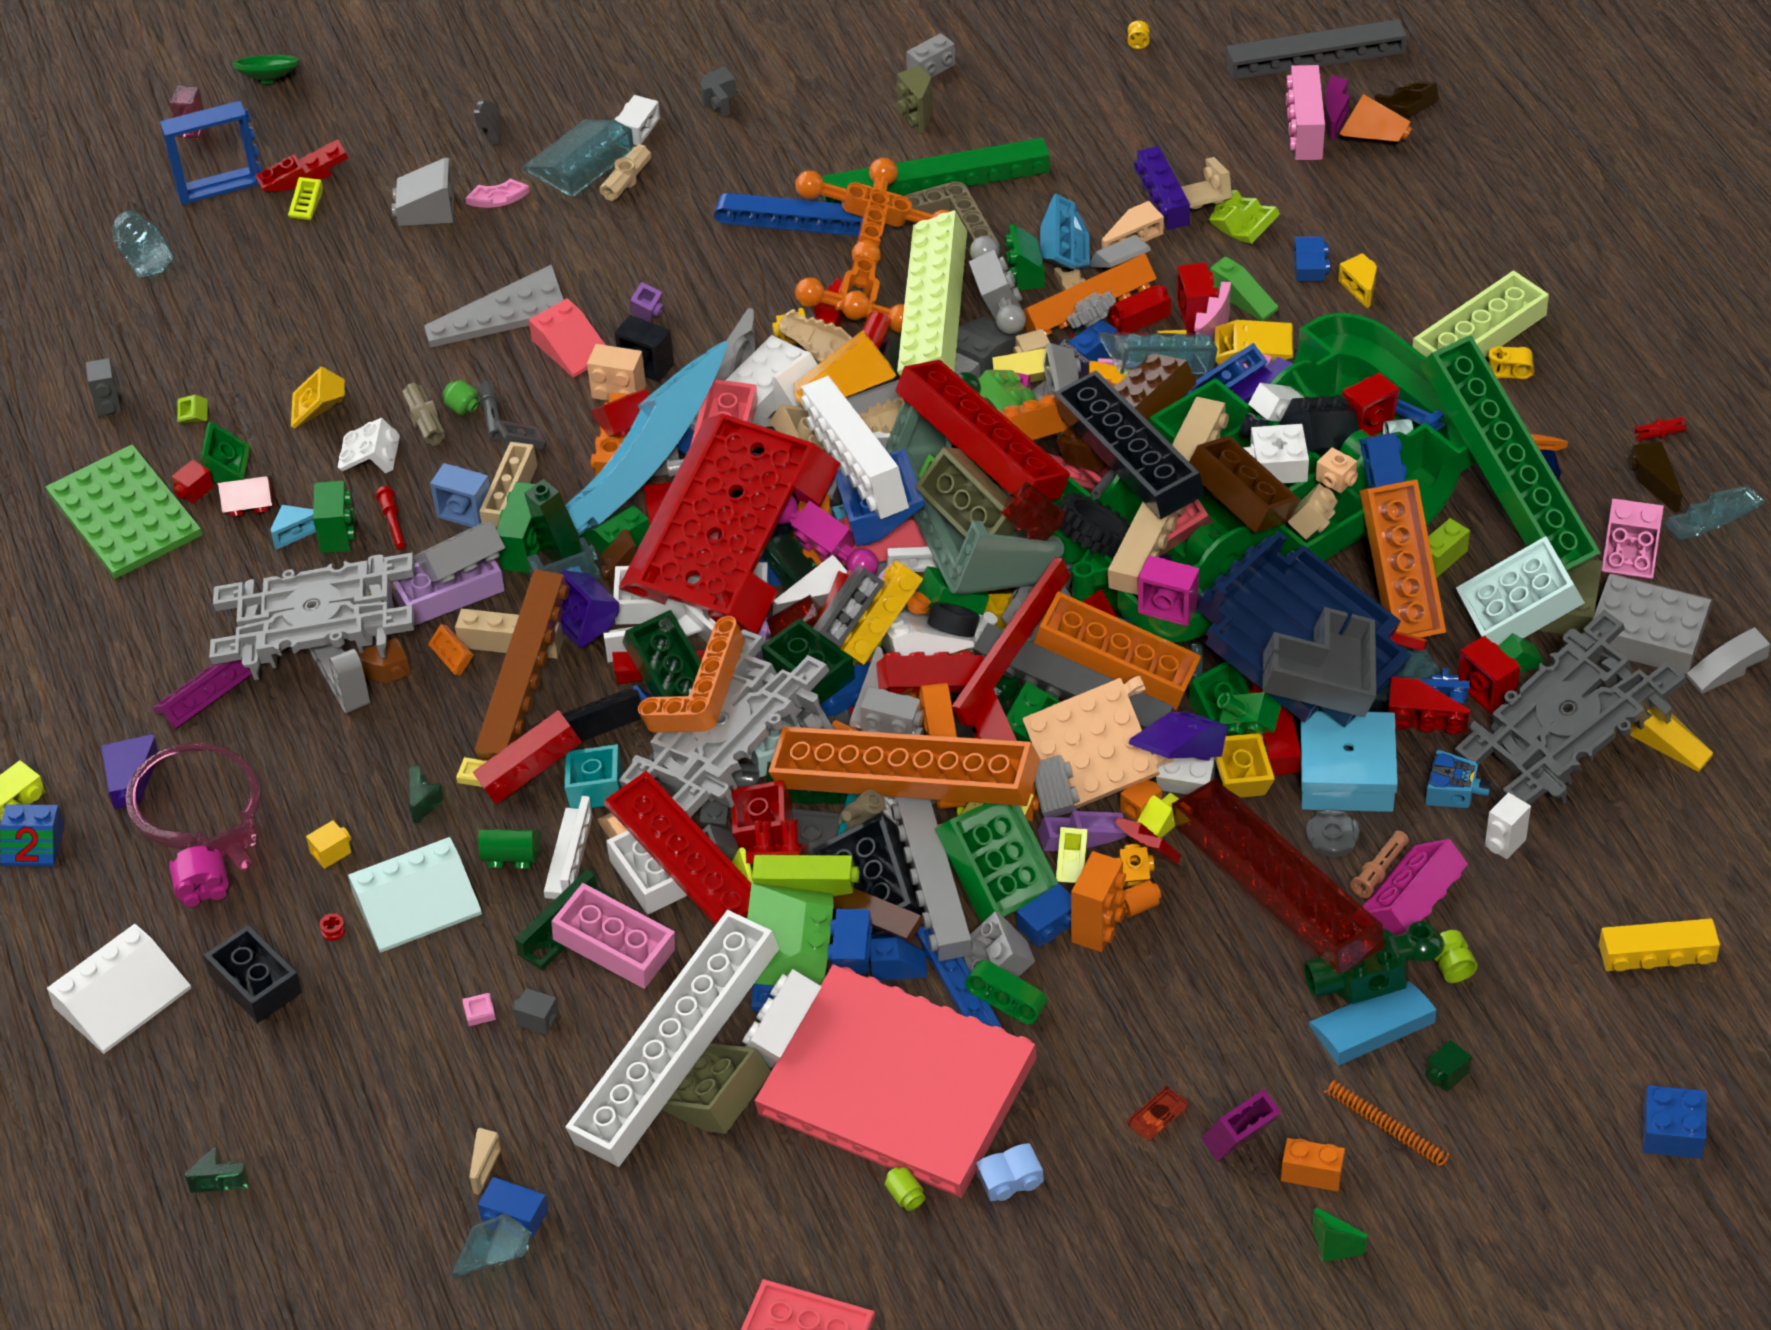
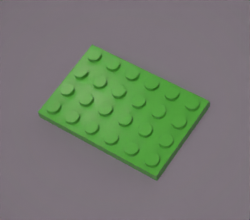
M133 445L123 448L45 486L47 494L114 579L202 536V531L198 524Z

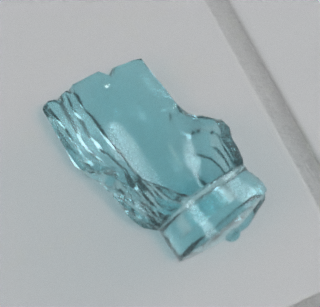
M132 210L121 213L115 219L112 227L113 239L118 244L119 252L126 258L138 277H145L150 274L162 273L168 263L172 261L173 255L158 228L151 222L143 219L138 212Z

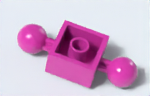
M791 495L778 524L791 523L795 532L794 536L798 539L797 543L806 551L812 549L818 553L817 557L822 562L831 555H834L840 563L843 560L846 562L847 570L853 571L856 565L859 564L874 575L876 574L879 566L877 556L866 548L854 550L855 541L847 526L811 501L800 512L796 499Z

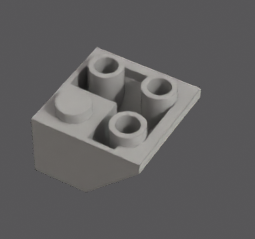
M996 911L970 934L971 955L964 956L970 972H972L979 961L987 960L1017 977L1035 962L1027 940Z

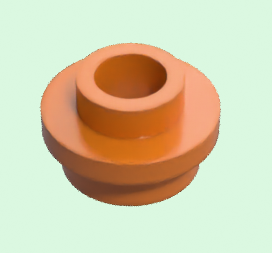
M914 592L906 604L912 613L921 615L929 612L931 601L924 594Z

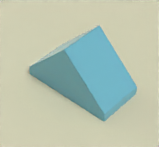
M288 505L281 506L270 529L276 550L316 532L313 521V509Z

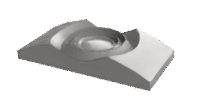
M748 308L727 339L726 343L728 346L715 379L726 380L757 350L753 309Z

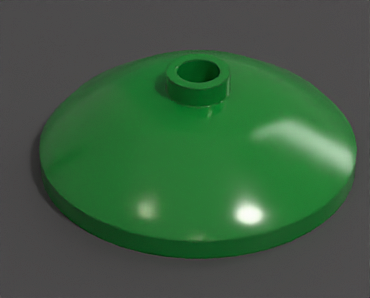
M260 55L236 59L233 61V68L248 78L261 80L263 84L274 83V79L288 75L297 68L300 62L299 58L295 56Z

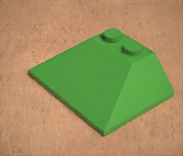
M751 883L747 919L772 930L779 946L778 952L754 984L775 985L782 974L788 976L791 970L794 969L821 986L825 979L828 959V945L831 933L830 924L834 906L833 894Z

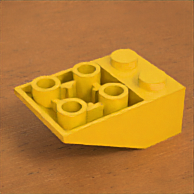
M1234 320L1215 326V360L1219 366L1252 343L1257 346L1262 354L1272 356L1271 361L1277 357L1284 360L1294 358L1292 323Z

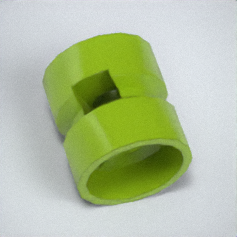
M1448 930L1442 932L1441 936L1444 939L1445 947L1443 952L1434 959L1439 962L1438 967L1447 982L1458 983L1464 981L1476 972L1478 964L1472 952L1468 949V945L1460 931Z

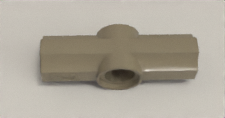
M415 382L408 384L402 393L414 427L419 429L426 444H431L432 446L440 444L442 439L445 438V433L439 422L433 401H429L422 385H418Z

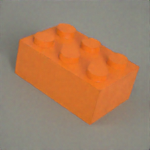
M1092 851L1071 891L1072 943L1102 952L1106 944L1112 942L1115 935V926L1117 922L1121 923L1126 912V908L1123 907L1126 891L1123 890L1126 873H1123L1122 860Z

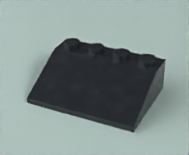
M883 813L813 848L814 855L852 856L854 865L859 867V882L854 883L855 889L921 916L924 913L923 907H918L917 888L916 885L911 883L909 863L905 862L903 844L899 841L897 825ZM833 911V918H834V919H836V912H835V911ZM872 928V934L882 932L876 928Z

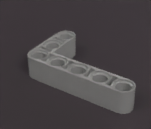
M332 644L308 648L345 714L370 704L362 663L354 648L346 652L343 651L342 647L335 648Z

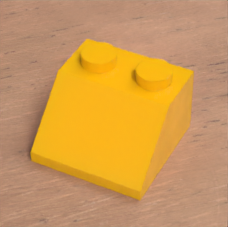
M1261 734L1225 737L1222 757H1215L1223 786L1240 798L1266 795L1275 778Z

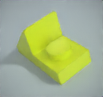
M1169 793L1162 800L1153 795L1137 822L1142 823L1157 837L1162 838L1190 814V806L1172 793Z
M1060 827L1056 872L1058 882H1077L1085 866L1088 829Z

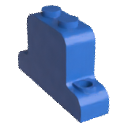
M1252 343L1197 379L1196 385L1184 396L1215 378L1229 389H1232L1264 367L1268 361L1257 346ZM1242 362L1246 363L1248 368L1244 367Z

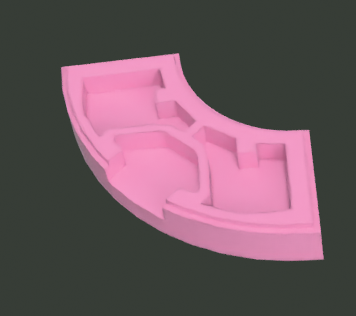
M509 179L505 183L496 186L478 185L466 197V204L483 208L508 205L530 192L529 186L513 179Z

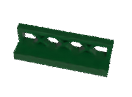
M586 869L515 938L518 956L543 971L566 948V946L555 940H551L552 920L582 883L614 899L613 895L597 886L595 873ZM548 948V953L541 960L533 955L537 949Z

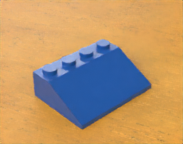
M905 449L888 454L899 467L909 508L883 519H880L875 511H870L866 499H861L857 487H852L849 477H845L841 467L839 468L835 480L856 546L868 545L874 541L881 540L925 505L921 492L915 487L917 480Z

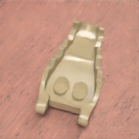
M794 309L787 312L779 324L780 331L810 352L818 364L852 339L842 327H836L834 323L825 324L823 319L816 320L814 317L807 319L804 316L798 315Z
M896 397L893 401L887 399L884 405L877 402L874 407L869 406L867 412H861L859 416L872 433L883 432L891 434L902 406L903 398Z

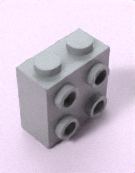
M869 687L861 705V731L923 735L924 728L921 727L924 711H920V699Z

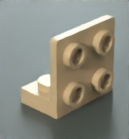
M1215 157L1205 159L1204 176L1206 181L1181 187L1190 203L1191 209L1201 208L1204 204L1222 203L1225 199L1232 198L1230 173Z

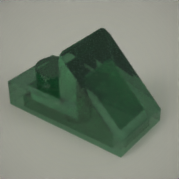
M420 765L409 766V805L414 824L419 823L444 801L442 785H428L427 776H422Z
M216 1147L211 1149L186 1171L185 1175L190 1193L248 1188V1175L244 1162L221 1164Z

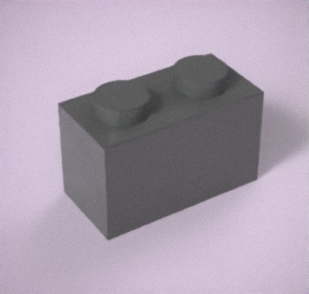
M110 358L85 362L88 384L97 416L121 412L119 391Z

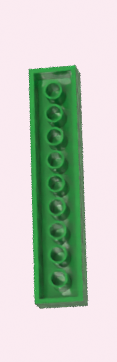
M1472 335L1432 352L1419 365L1525 545L1528 547L1547 536L1568 573L1587 564L1601 552Z

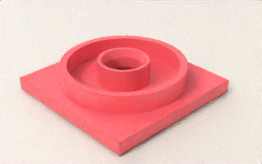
M763 1279L741 1330H870L875 1319V1311Z

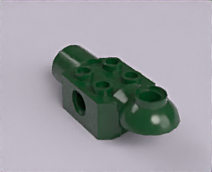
M1423 921L1411 924L1404 933L1397 935L1383 929L1332 943L1330 954L1304 961L1307 985L1314 999L1336 993L1354 1004L1406 989L1408 982V960H1432L1443 952L1445 943L1441 934L1431 924Z

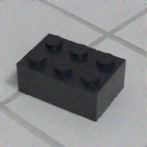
M249 925L203 955L209 975L256 1023H259L302 993L297 972Z

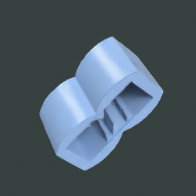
M1030 1143L1012 1147L1004 1153L993 1154L976 1162L977 1175L990 1201L1007 1200L1017 1191H1032L1044 1182L1043 1169Z

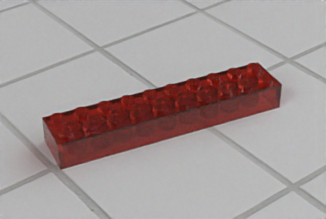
M1213 779L1172 803L1175 827L1339 974L1385 948L1382 923L1218 780Z

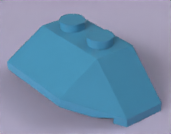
M1056 193L1040 226L1041 257L1047 263H1052L1060 268H1088L1090 266L1089 232L1082 217L1077 212L1076 204Z

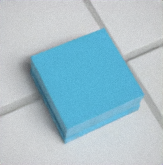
M1316 711L1305 723L1300 720L1301 810L1333 809L1393 812L1395 793H1397L1395 713L1368 712L1365 717L1356 716L1346 727H1343L1325 711Z

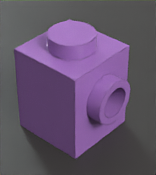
M643 282L640 283L630 300V313L648 322H652L655 316L659 317L664 307V304H662V292Z

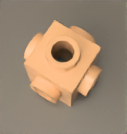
M1331 448L1317 461L1316 480L1328 488L1342 493L1348 486H1352L1358 477L1356 472L1357 461Z

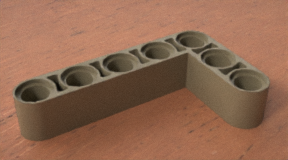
M951 182L905 195L912 203L911 208L933 214L938 210H949L950 212L955 210L967 230L966 243L969 248L972 242L980 236H990L997 241L963 183ZM906 220V223L908 224H917L915 222Z

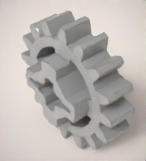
M1110 291L1104 292L1101 295L1094 292L1075 304V310L1069 314L1067 320L1073 329L1082 324L1089 327L1108 315L1109 307L1113 306L1117 301Z

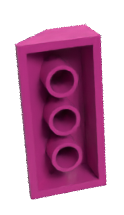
M1450 839L1414 845L1355 916L1377 930L1386 929L1395 935L1404 933L1411 924L1421 921L1432 912L1433 905L1447 894L1446 890L1461 877V872L1468 863Z

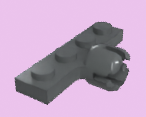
M739 763L742 769L731 774L738 788L759 783V767L756 764ZM715 799L712 802L706 801L701 806L699 825L706 827L708 824L726 829L729 807Z

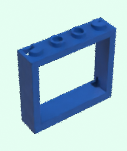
M241 101L160 121L181 205L260 185L255 177L256 174L262 171L260 162H256L255 159L259 157L256 144H252L251 141L255 140L252 126L248 127V123L251 122L249 110L243 108ZM238 120L248 167L186 183L175 136Z

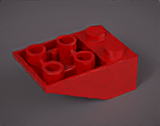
M1391 677L1388 712L1395 713V729L1406 730L1408 728H1416L1422 732L1440 730L1452 735L1467 732L1470 709L1419 679Z

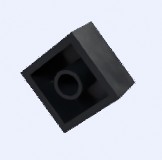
M629 315L614 332L616 347L642 351L646 378L660 382L674 366L671 331L669 329Z

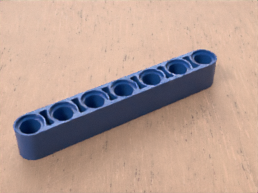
M733 193L721 194L714 212L715 219L723 224L858 236L862 216L846 212L842 207V203Z

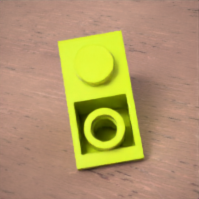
M18 761L0 775L1 820L5 805H30L46 793L40 775L22 761Z

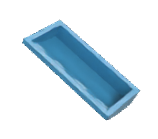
M1408 981L1406 989L1354 1004L1351 1003L1310 1021L1309 1026L1337 1066L1434 1024L1437 1009L1415 985Z

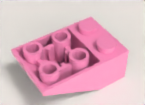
M1612 499L1601 572L1653 579L1663 505Z

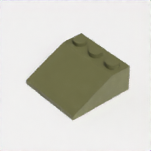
M710 1043L661 1110L704 1131L726 1134L757 1091L764 1085L771 1070L756 1048Z

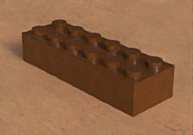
M1152 353L1138 367L1131 370L1128 376L1116 384L1114 388L1149 422V417L1181 399L1196 385V381L1187 360ZM1071 427L1067 428L1056 440L1067 465L1101 472L1108 466Z

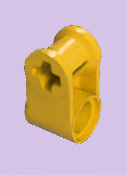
M1495 346L1489 350L1490 362L1488 364L1497 379H1527L1534 374L1533 355L1529 348Z

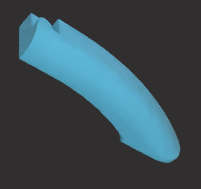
M726 341L715 345L706 353L691 361L638 405L640 411L615 454L600 473L580 493L565 504L579 536L591 526L599 525L624 504L669 456L690 426L711 388L728 346Z

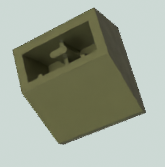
M919 65L898 73L895 88L898 94L896 106L899 113L903 114L910 126L914 127L921 134L924 133L933 113L931 76Z

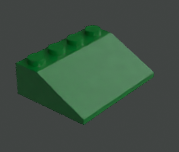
M985 803L935 828L981 924L995 911L999 912L1003 917L1016 912L1059 884L1021 807L1018 805Z

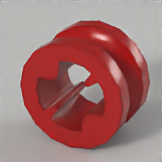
M331 913L325 915L320 920L321 934L326 940L335 941L344 936L346 928L342 916Z

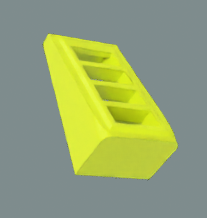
M299 177L288 213L289 218L312 219L323 192L321 180ZM299 204H309V206H301ZM297 210H305L307 213L297 212Z

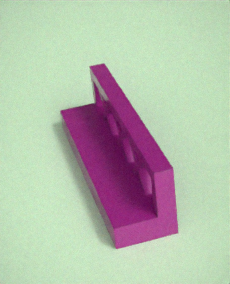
M242 660L211 665L157 703L152 709L156 714L163 713L171 726L177 728L252 673L249 667H243Z

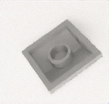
M1135 235L1096 251L1090 261V266L1113 267L1147 253L1151 249L1149 245Z

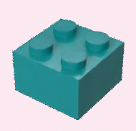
M618 744L574 750L566 754L564 788L570 808L579 809L582 796L590 797L591 808L605 806V799L622 788L618 780L624 774V763Z

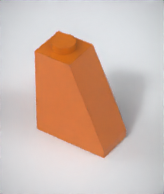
M1363 94L1341 130L1340 135L1350 138L1400 142L1401 139L1406 140L1412 130L1409 126L1411 121Z

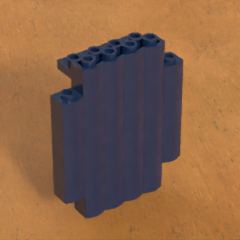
M1280 531L1272 538L1267 536L1256 547L1252 545L1246 551L1241 561L1237 559L1230 566L1226 575L1221 574L1215 580L1210 590L1206 588L1199 595L1197 601L1200 603L1196 610L1213 623L1206 633L1209 637L1205 644L1262 690L1264 673L1263 652L1273 633L1277 632L1314 642V627L1324 607L1347 613V618L1339 635H1342L1352 614L1375 620L1376 696L1391 682V677L1399 675L1411 657V654L1390 639L1401 622L1397 617L1304 545L1296 552L1291 550L1286 557L1282 555L1280 551L1287 537ZM1267 693L1304 723L1319 708L1343 727L1349 725L1357 716Z

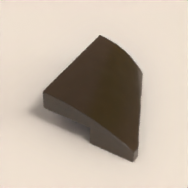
M1424 81L1394 89L1395 94L1391 96L1382 95L1381 93L1375 95L1376 102L1397 114L1408 117L1439 100L1437 83Z

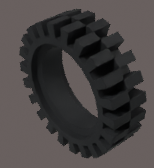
M1066 494L1053 516L1054 524H1057V528L1062 530L1065 536H1071V540L1074 543L1078 541L1081 543V547L1086 548L1087 546L1091 552L1096 553L1098 551L1101 556L1107 554L1110 558L1116 555L1131 524L1127 523L1128 520L1126 518L1120 517L1121 514L1119 512H1113L1110 506L1107 505L1105 507L1101 501L1097 500L1094 502L1092 497L1087 496L1085 498L1083 494Z

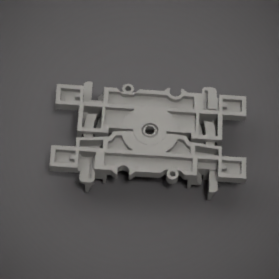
M413 553L383 557L381 554L373 555L368 558V561L354 563L344 561V566L338 570L334 569L332 563L325 568L302 571L295 575L293 570H286L282 574L283 578L277 576L263 578V592L259 593L254 579L247 580L245 586L243 582L214 587L213 606L215 611L237 608L236 622L238 627H236V635L210 640L209 658L212 665L242 660L243 667L250 668L254 680H259L260 664L270 663L272 668H277V655L282 656L283 649L291 647L295 654L302 649L330 644L338 648L344 645V639H348L350 641L355 640L359 652L364 653V646L373 645V636H375L381 659L386 658L387 635L414 630V610L412 605L394 608L392 586L390 581L415 577Z

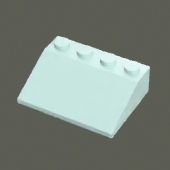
M1547 536L1456 587L1481 636L1485 635L1498 646L1512 633L1525 638L1585 603Z
M450 837L348 875L355 901L380 953L482 915L481 908L460 856Z

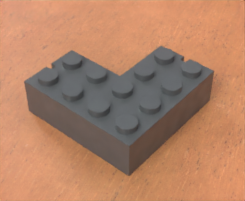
M1324 607L1314 627V642L1274 632L1263 652V692L1365 717L1376 698L1375 620L1352 614L1342 635H1339L1347 618V613Z

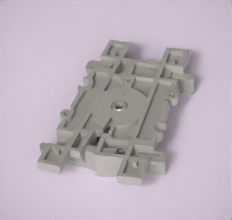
M742 630L741 632L745 638L744 645L716 725L712 729L703 732H658L650 741L654 750V761L635 755L630 767L618 780L623 787L647 770L654 779L659 778L661 782L676 792L672 798L690 818L706 801L712 802L714 799L732 808L735 804L731 789L736 790L738 787L731 774L742 769L738 760L745 757L751 759V753L767 738L770 728L775 731L782 729L784 726L783 721L796 726L798 722L795 717L803 710L801 707L817 715L822 713L819 697L811 692V690L829 672L827 664L807 655L791 673L782 669L777 674L771 663L755 658L761 650V646L766 643L763 636Z

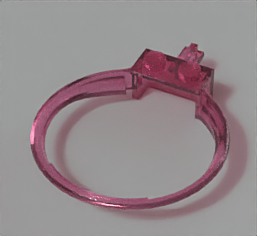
M189 743L161 750L146 759L136 769L127 786L126 806L134 825L145 836L156 843L174 849L185 850L195 846H207L208 851L215 852L214 848L222 852L224 859L230 857L238 870L242 869L245 871L252 864V860L244 849L256 844V830L252 820L258 811L261 794L256 774L240 756L219 746ZM204 749L221 753L238 763L249 779L251 791L249 799L241 812V824L208 840L201 831L196 833L197 837H192V833H179L158 829L142 817L136 805L135 791L139 778L141 779L143 774L159 760L180 752L202 751Z

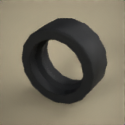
M934 602L927 623L933 628L949 634L973 637L976 633L980 616L976 612L958 605Z

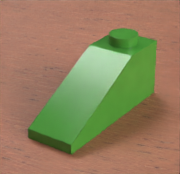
M1225 256L1210 268L1214 275L1213 287H1217L1219 293L1221 282H1231L1230 302L1260 321H1265L1278 311V305L1243 266Z

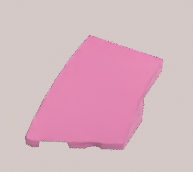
M1221 282L1219 298L1209 297L1207 313H1197L1194 330L1196 332V348H1202L1215 340V326L1228 323L1231 282Z

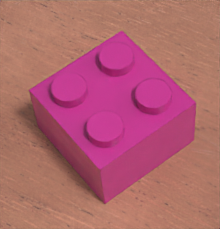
M1149 555L1138 579V613L1188 626L1198 605L1199 568Z

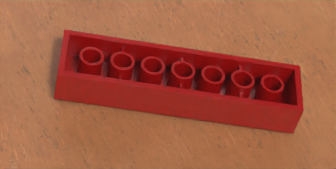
M934 360L904 366L895 392L906 403L916 409L923 418H926L934 425L937 431L943 433L953 445L961 449L970 460L979 465L987 475L997 481L1004 490H1007L1015 497L1018 503L1030 506L1061 498L1070 473L941 360Z

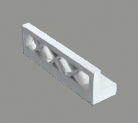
M588 796L581 797L579 809H565L544 888L545 898L556 899L577 879L593 818L590 797Z

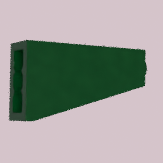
M545 479L524 492L540 551L562 570L569 565L574 566L576 564L582 570L591 564L560 492Z

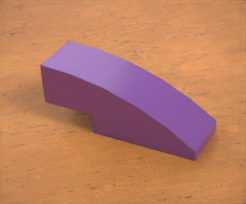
M1072 811L1069 818L1044 817L1038 829L1043 851H1058L1060 827L1088 829L1087 848L1125 838L1127 834L1115 823L1117 817L1124 819L1123 814Z

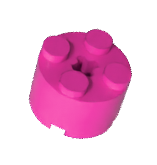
M207 846L190 847L180 851L174 862L172 859L169 862L175 896L183 901L185 906L194 907L201 900L210 898L212 900H221L226 897L229 882L223 854L220 850L214 848L215 852L208 851Z

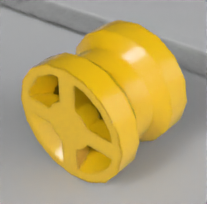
M1134 21L1129 24V46L1134 49H1142L1148 46L1149 26L1147 23Z

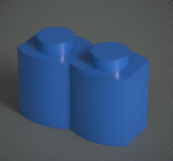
M1295 236L1294 259L1296 281H1325V274L1330 273V260L1325 259L1329 254L1328 243H1324L1323 236Z

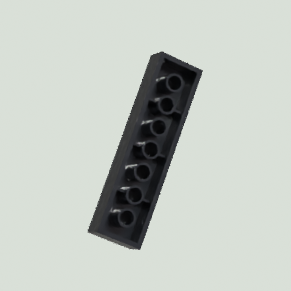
M1097 370L1053 393L1059 416L1160 519L1205 496L1200 472Z

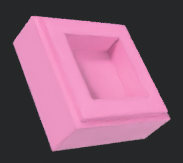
M490 993L462 999L468 1026L496 1020Z

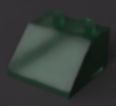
M783 534L769 540L762 559L768 563L769 568L788 590L814 570L817 564L811 557L807 559L802 552L803 547L796 538L791 539L788 534Z

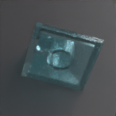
M506 1213L472 1226L451 1275L457 1278L521 1258L528 1250V1241L532 1232Z

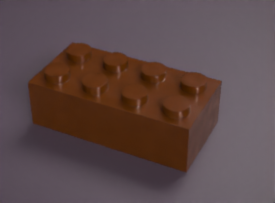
M1231 436L1197 445L1189 461L1200 472L1202 485L1210 491L1212 496L1219 499L1228 507L1232 514L1240 518L1247 528L1255 533L1288 523L1300 501L1290 489Z

